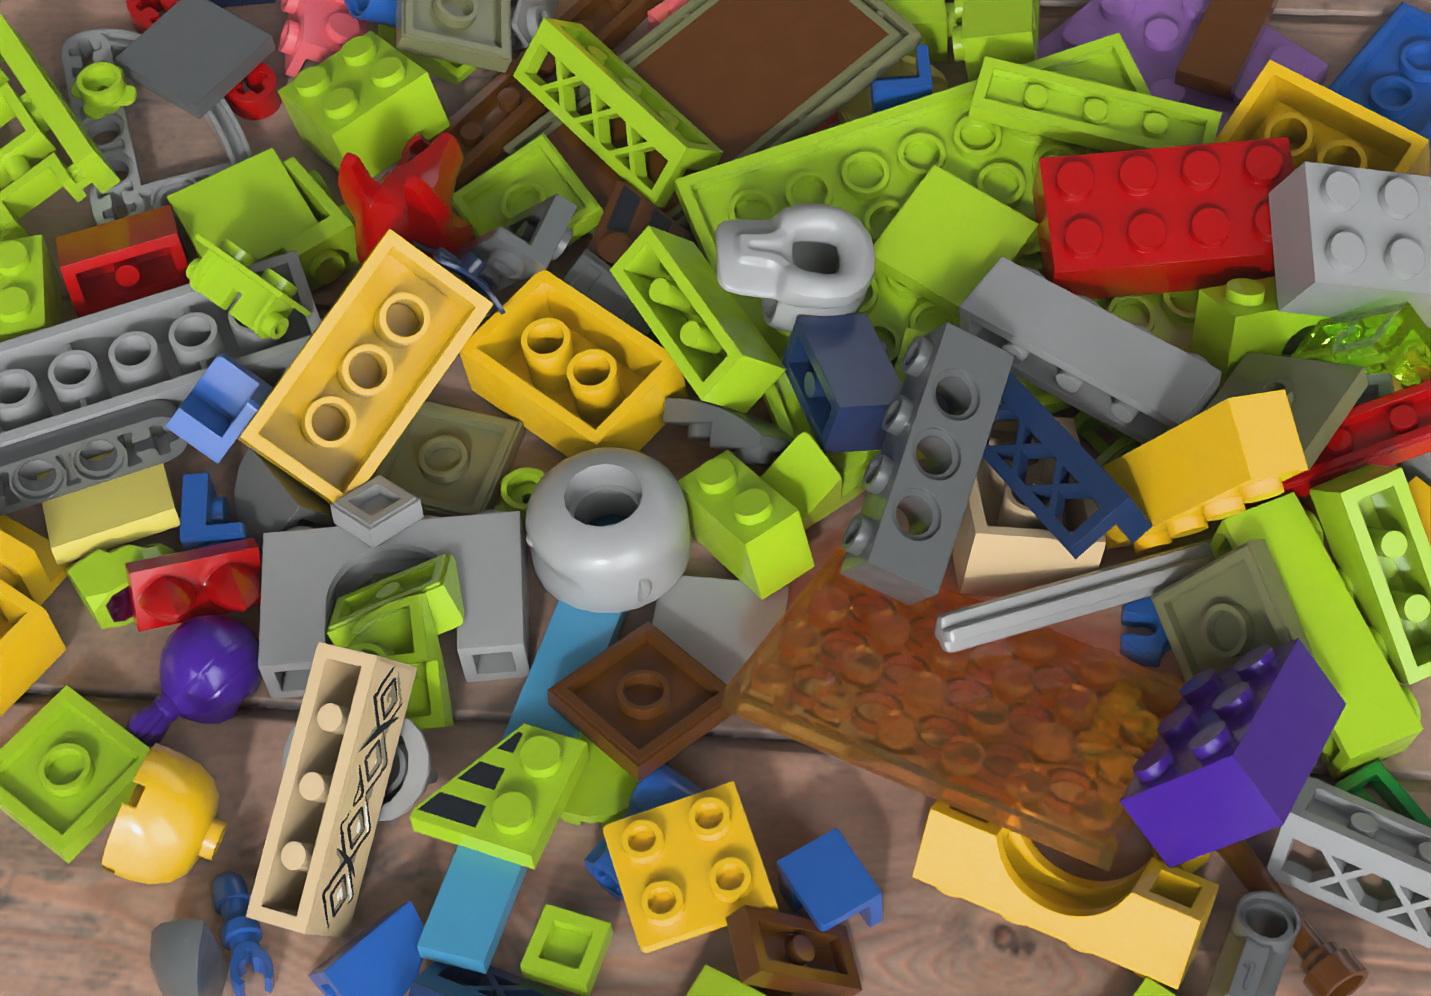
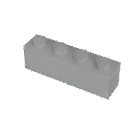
M1004 257L999 259L959 307V328L1015 355L1010 370L1011 373L1142 444L1202 413L1219 391L1222 371L1211 366L1202 356L1192 352H1184L1156 337L1146 327L1136 323H1129L1100 308L1089 297L1075 295L1048 281L1037 270L1021 267Z

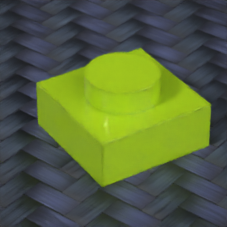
M545 904L520 964L523 977L583 996H590L614 936L612 924Z

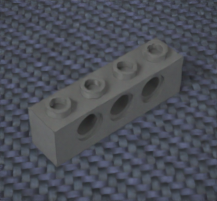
M949 322L924 336H917L912 341L902 361V371L907 374L901 392L891 401L883 417L882 429L887 434L881 452L871 460L862 480V488L867 493L861 511L850 521L842 539V549L847 553L840 574L907 605L938 595L1015 355ZM936 391L944 397L948 406V413L944 412L938 405ZM916 449L925 455L929 465L928 473L918 464ZM896 508L902 510L909 522V533H906L899 526L896 519Z

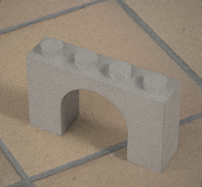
M485 510L476 515L441 518L425 515L424 518L375 548L340 526L315 529L298 526L286 531L263 533L258 667L271 699L304 697L317 643L322 642L334 645L327 634V630L339 597L371 585L373 574L400 573L445 553L447 555L451 553L456 561L464 606V622L461 626L457 627V651L466 683L527 677L531 669L528 544L520 511Z

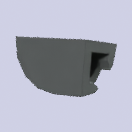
M251 448L248 449L238 468L234 487L235 510L239 522L245 524L250 538H254L262 554L263 533L281 532L298 526L315 529L335 527L337 525L333 522L328 502Z
M173 920L161 923L151 931V969L163 996H222L229 965L205 920Z

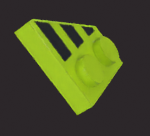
M524 723L417 805L409 816L413 831L535 870L590 757L587 742Z

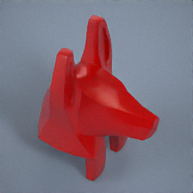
M442 132L424 151L412 160L397 166L381 183L371 177L357 155L349 152L345 154L339 168L338 186L342 199L355 218L356 253L361 265L389 229L410 244L412 239L417 240L435 249L443 247L453 255L457 248L475 239L472 226L454 214L452 210L456 177L464 156L459 143H457V139L451 134ZM416 247L417 249H419L421 252H423L425 255H427L428 257H430V258L432 259V254H431V253L426 252V251H424V250H422V249Z

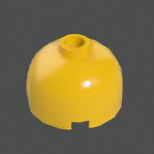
M155 743L147 753L133 779L137 786L128 804L122 803L102 858L104 870L127 880L145 884L171 883L187 875L200 857L212 861L228 825V822L217 818L220 793L215 779L204 766L185 754Z

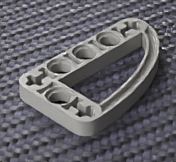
M96 29L80 32L66 40L61 48V59L71 108L92 139L104 131L112 130L119 132L118 137L112 142L96 145L114 171L128 173L126 179L116 184L103 195L92 183L87 186L93 216L97 225L117 220L118 214L115 207L125 205L128 217L169 204L166 196L253 157L246 137L234 113L225 99L222 98L203 117L217 136L229 163L143 184L127 107L122 106L118 111L106 114L101 119H90L84 114L83 108L85 105L82 100L75 99L71 92L73 83L77 80L79 73L85 68L86 58L93 57L94 63L109 62L116 65L114 59L141 35L140 33L120 29ZM174 215L180 234L184 235L185 232Z

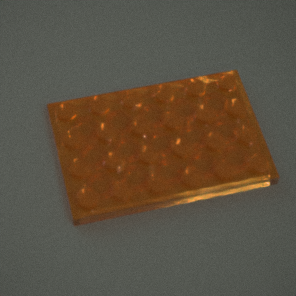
M838 547L724 688L721 710L1109 872L1135 825L1134 820L1119 801L1135 776L1133 772L1135 763L1151 750L1159 737L1157 727L1168 715L1174 712L1182 699L1180 690L1186 682L1171 674L1158 672L1117 656L1110 650L1094 647L1058 633L1048 626L953 653L945 652L942 650L939 640L935 637L934 633L937 617L942 613L985 601L972 599L940 587L938 595L907 605L840 574L847 552L842 547Z

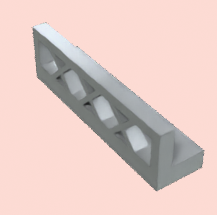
M1309 776L1285 823L1281 827L1266 869L1276 881L1431 949V919L1425 910L1426 907L1431 906V828ZM1294 840L1322 851L1330 868L1315 872L1288 860ZM1373 873L1389 880L1398 897L1385 901L1365 894L1357 877Z

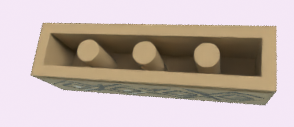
M322 642L317 643L246 917L303 934L348 938L417 667L377 655Z

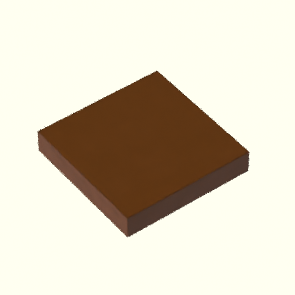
M646 621L548 689V705L634 779L640 782L738 711L739 694L652 623Z

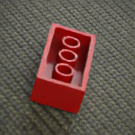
M1289 137L1039 158L1032 195L1036 222L1039 224L1037 232L1044 277L1075 295H1083L1090 299L1194 291L1227 285L1228 281L1236 278L1256 280L1274 277L1275 267L1268 193L1294 171Z

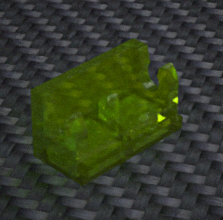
M1406 301L1319 320L1291 357L1363 366L1366 375L1391 372L1394 378L1401 384L1407 386L1420 384L1421 379L1417 371L1413 370L1412 367L1427 365L1431 369V331L1409 302Z

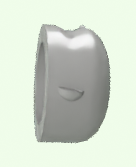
M605 447L582 451L560 461L544 474L536 484L527 505L525 526L528 535L526 536V542L530 546L535 573L544 588L556 599L577 609L595 613H619L647 605L659 599L676 584L685 572L691 556L689 514L683 490L668 468L657 459L639 451L620 447ZM619 515L626 517L625 520L613 525L601 527L587 525L601 516Z

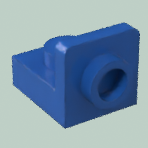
M209 473L183 475L180 541L185 551L250 538L244 523H231L228 500L226 496H217Z

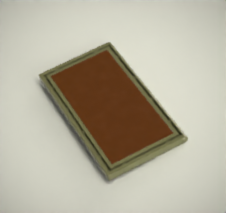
M690 0L618 57L724 152L717 165L808 135L906 56L916 45L922 43L923 38L918 29L882 0ZM581 85L574 92L576 112L584 116L592 113L590 89L586 85ZM548 111L503 147L505 155L508 157L544 133L603 211L616 181L626 182L551 111ZM621 117L610 119L611 144L616 149L627 147L625 121ZM657 150L645 152L647 178L654 184L668 162ZM686 169L682 177L702 170ZM674 190L665 208L659 209L688 231L691 229ZM597 227L586 233L591 240Z

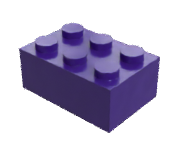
M1299 638L1274 649L1268 644L1258 646L1245 654L1231 668L1219 673L1213 668L1206 669L1189 679L1180 690L1182 699L1176 709L1157 727L1159 737L1151 750L1135 763L1133 767L1135 776L1119 802L1169 868L1285 823L1346 705L1343 698Z

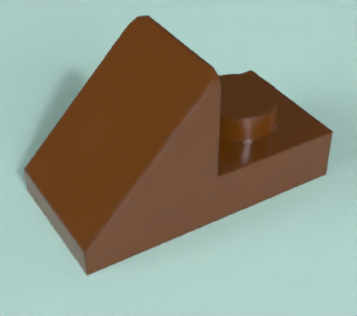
M743 905L726 917L734 951V960L742 984H747L767 996H854L862 990L846 926L836 925L827 931H821L810 918L749 905Z

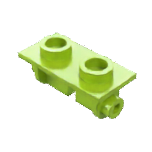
M197 233L195 239L208 247V250L202 258L194 259L187 267L186 276L190 279V287L194 291L201 293L225 311H227L240 292L242 295L229 314L253 330L262 339L271 337L276 340L281 338L289 327V320L287 318L294 308L306 317H310L312 312L292 299L299 289L269 267L261 277L250 270L256 258L226 237L220 246L217 247Z

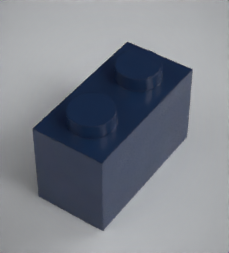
M847 314L797 317L782 363L787 369L785 373L820 449L824 454L881 450L887 434L882 429L883 417L891 401L900 394L903 384L900 382L889 360L886 344L882 339L878 338L868 315Z

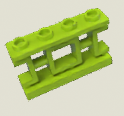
M1 12L0 63L4 60L7 62L26 93L20 96L8 83L10 78L0 65V128L17 117L25 129L23 133L0 149V190H2L0 191V241L30 236L20 218L62 187L77 202H80L88 196L84 188L90 183L103 195L121 180L28 43ZM49 129L53 131L73 161V164L69 167L53 152L56 150V147L46 134Z

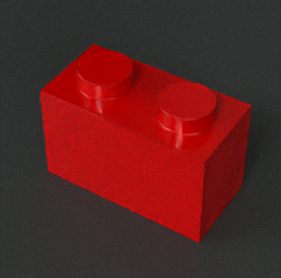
M170 204L55 238L59 267L78 318L190 283V279L186 276V270L189 265L188 255Z

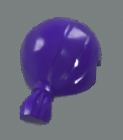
M220 615L195 616L181 623L169 635L161 653L159 665L161 694L153 700V704L143 707L131 715L125 729L145 745L153 747L155 743L159 744L162 742L171 722H174L179 716L203 724H220L232 719L236 715L241 701L247 695L253 696L257 691L261 678V672L258 667L259 640L256 638V634L246 624Z

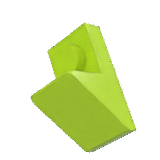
M804 431L791 442L760 478L799 510L804 530H806L866 491L862 488L865 471L871 460L881 450L824 454L817 441H814L811 435Z

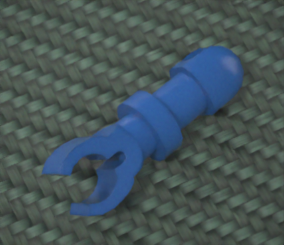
M233 871L223 872L212 883V899L216 913L221 915L223 925L219 929L221 944L223 948L231 951L230 976L232 990L235 996H245V981L241 977L246 974V964H251L253 972H259L264 975L265 991L272 993L274 988L273 963L269 954L264 949H261L259 944L263 936L260 922L246 917L250 902L246 882L240 874Z

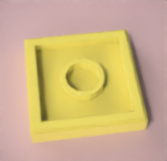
M134 444L126 446V449L134 447ZM113 451L88 458L87 460H102ZM165 463L42 502L50 548L58 565L83 558L96 549L108 550L180 525V518ZM52 470L36 475L37 480L47 477Z

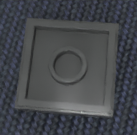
M179 0L123 50L114 61L116 66L123 69L126 77L201 119L276 48L272 35L209 0Z

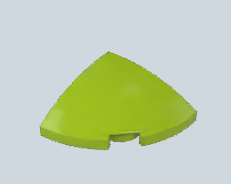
M417 594L389 602L358 621L349 630L351 636H357L347 649L377 655L417 667L405 718L412 720L420 730L454 726L443 656L426 595Z

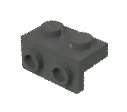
M555 194L510 218L505 228L497 227L457 248L454 256L460 260L467 250L473 253L487 265L479 276L489 284L491 290L498 289L500 291L547 269L551 259L556 260L563 253L573 234V229L568 227V224L577 206L559 194Z

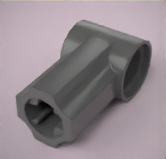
M1253 891L1242 896L1237 903L1219 949V957L1205 996L1276 995L1286 961L1300 930V916L1297 909L1287 899L1267 891Z

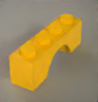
M956 776L930 809L912 876L935 886L943 894L968 900L1000 914L1011 923L1029 926L1066 942L1077 951L1092 953L1132 970L1143 979L1149 977L1155 982L1163 983L1177 990L1197 954L1220 886L1173 866L1169 868L1165 862L1153 857L1138 871L1117 880L1094 881L1071 875L1048 861L1035 847L1026 832L1019 802Z

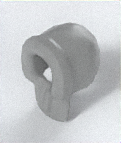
M819 203L796 204L780 210L770 220H728L720 223L715 231L717 280L720 286L727 292L760 297L766 325L781 331L791 333L797 317L857 314L862 307L867 289L874 278L875 251L872 237L858 218L839 207Z

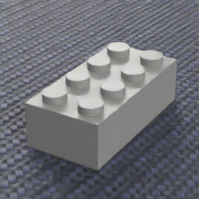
M1305 161L1268 193L1278 312L1431 328V177Z

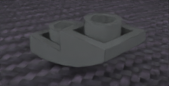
M665 398L664 423L688 428L687 438L709 441L711 448L724 451L729 450L735 453V456L746 466L770 467L773 464V456H780L794 440L787 432L774 424L748 413L684 398Z

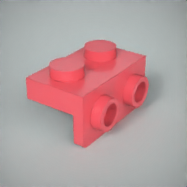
M281 0V11L287 13V20L283 25L278 43V51L285 53L284 75L295 78L305 59L318 63L323 62L340 51L342 46L350 39L366 34L368 32V21L353 18L344 0Z

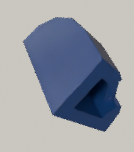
M409 900L378 919L308 975L324 996L405 995L411 987L412 980L418 976L423 961L417 948V943L423 931V924L412 901Z

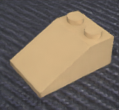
M1054 417L1080 444L1074 418ZM1016 419L994 420L989 445L1016 444L1019 422ZM1032 437L1031 443H1038V442ZM982 457L952 550L960 594H974L986 597L1006 596L1098 570L1107 543L1105 535L1075 560ZM1053 458L1029 459L1025 484H1053L1056 461ZM1004 460L1012 469L1013 460ZM1069 476L1068 483H1075ZM1090 498L1066 499L1062 525L1071 534L1098 510L1097 505ZM1040 500L1049 510L1050 500Z

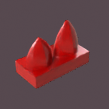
M253 537L125 563L133 618L139 632L183 623L195 616L221 615L235 611L244 612L246 609L261 606L262 568L259 547Z

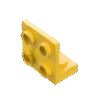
M734 781L606 824L603 828V834L641 951L644 953H649L727 926L726 917L743 905L779 912Z

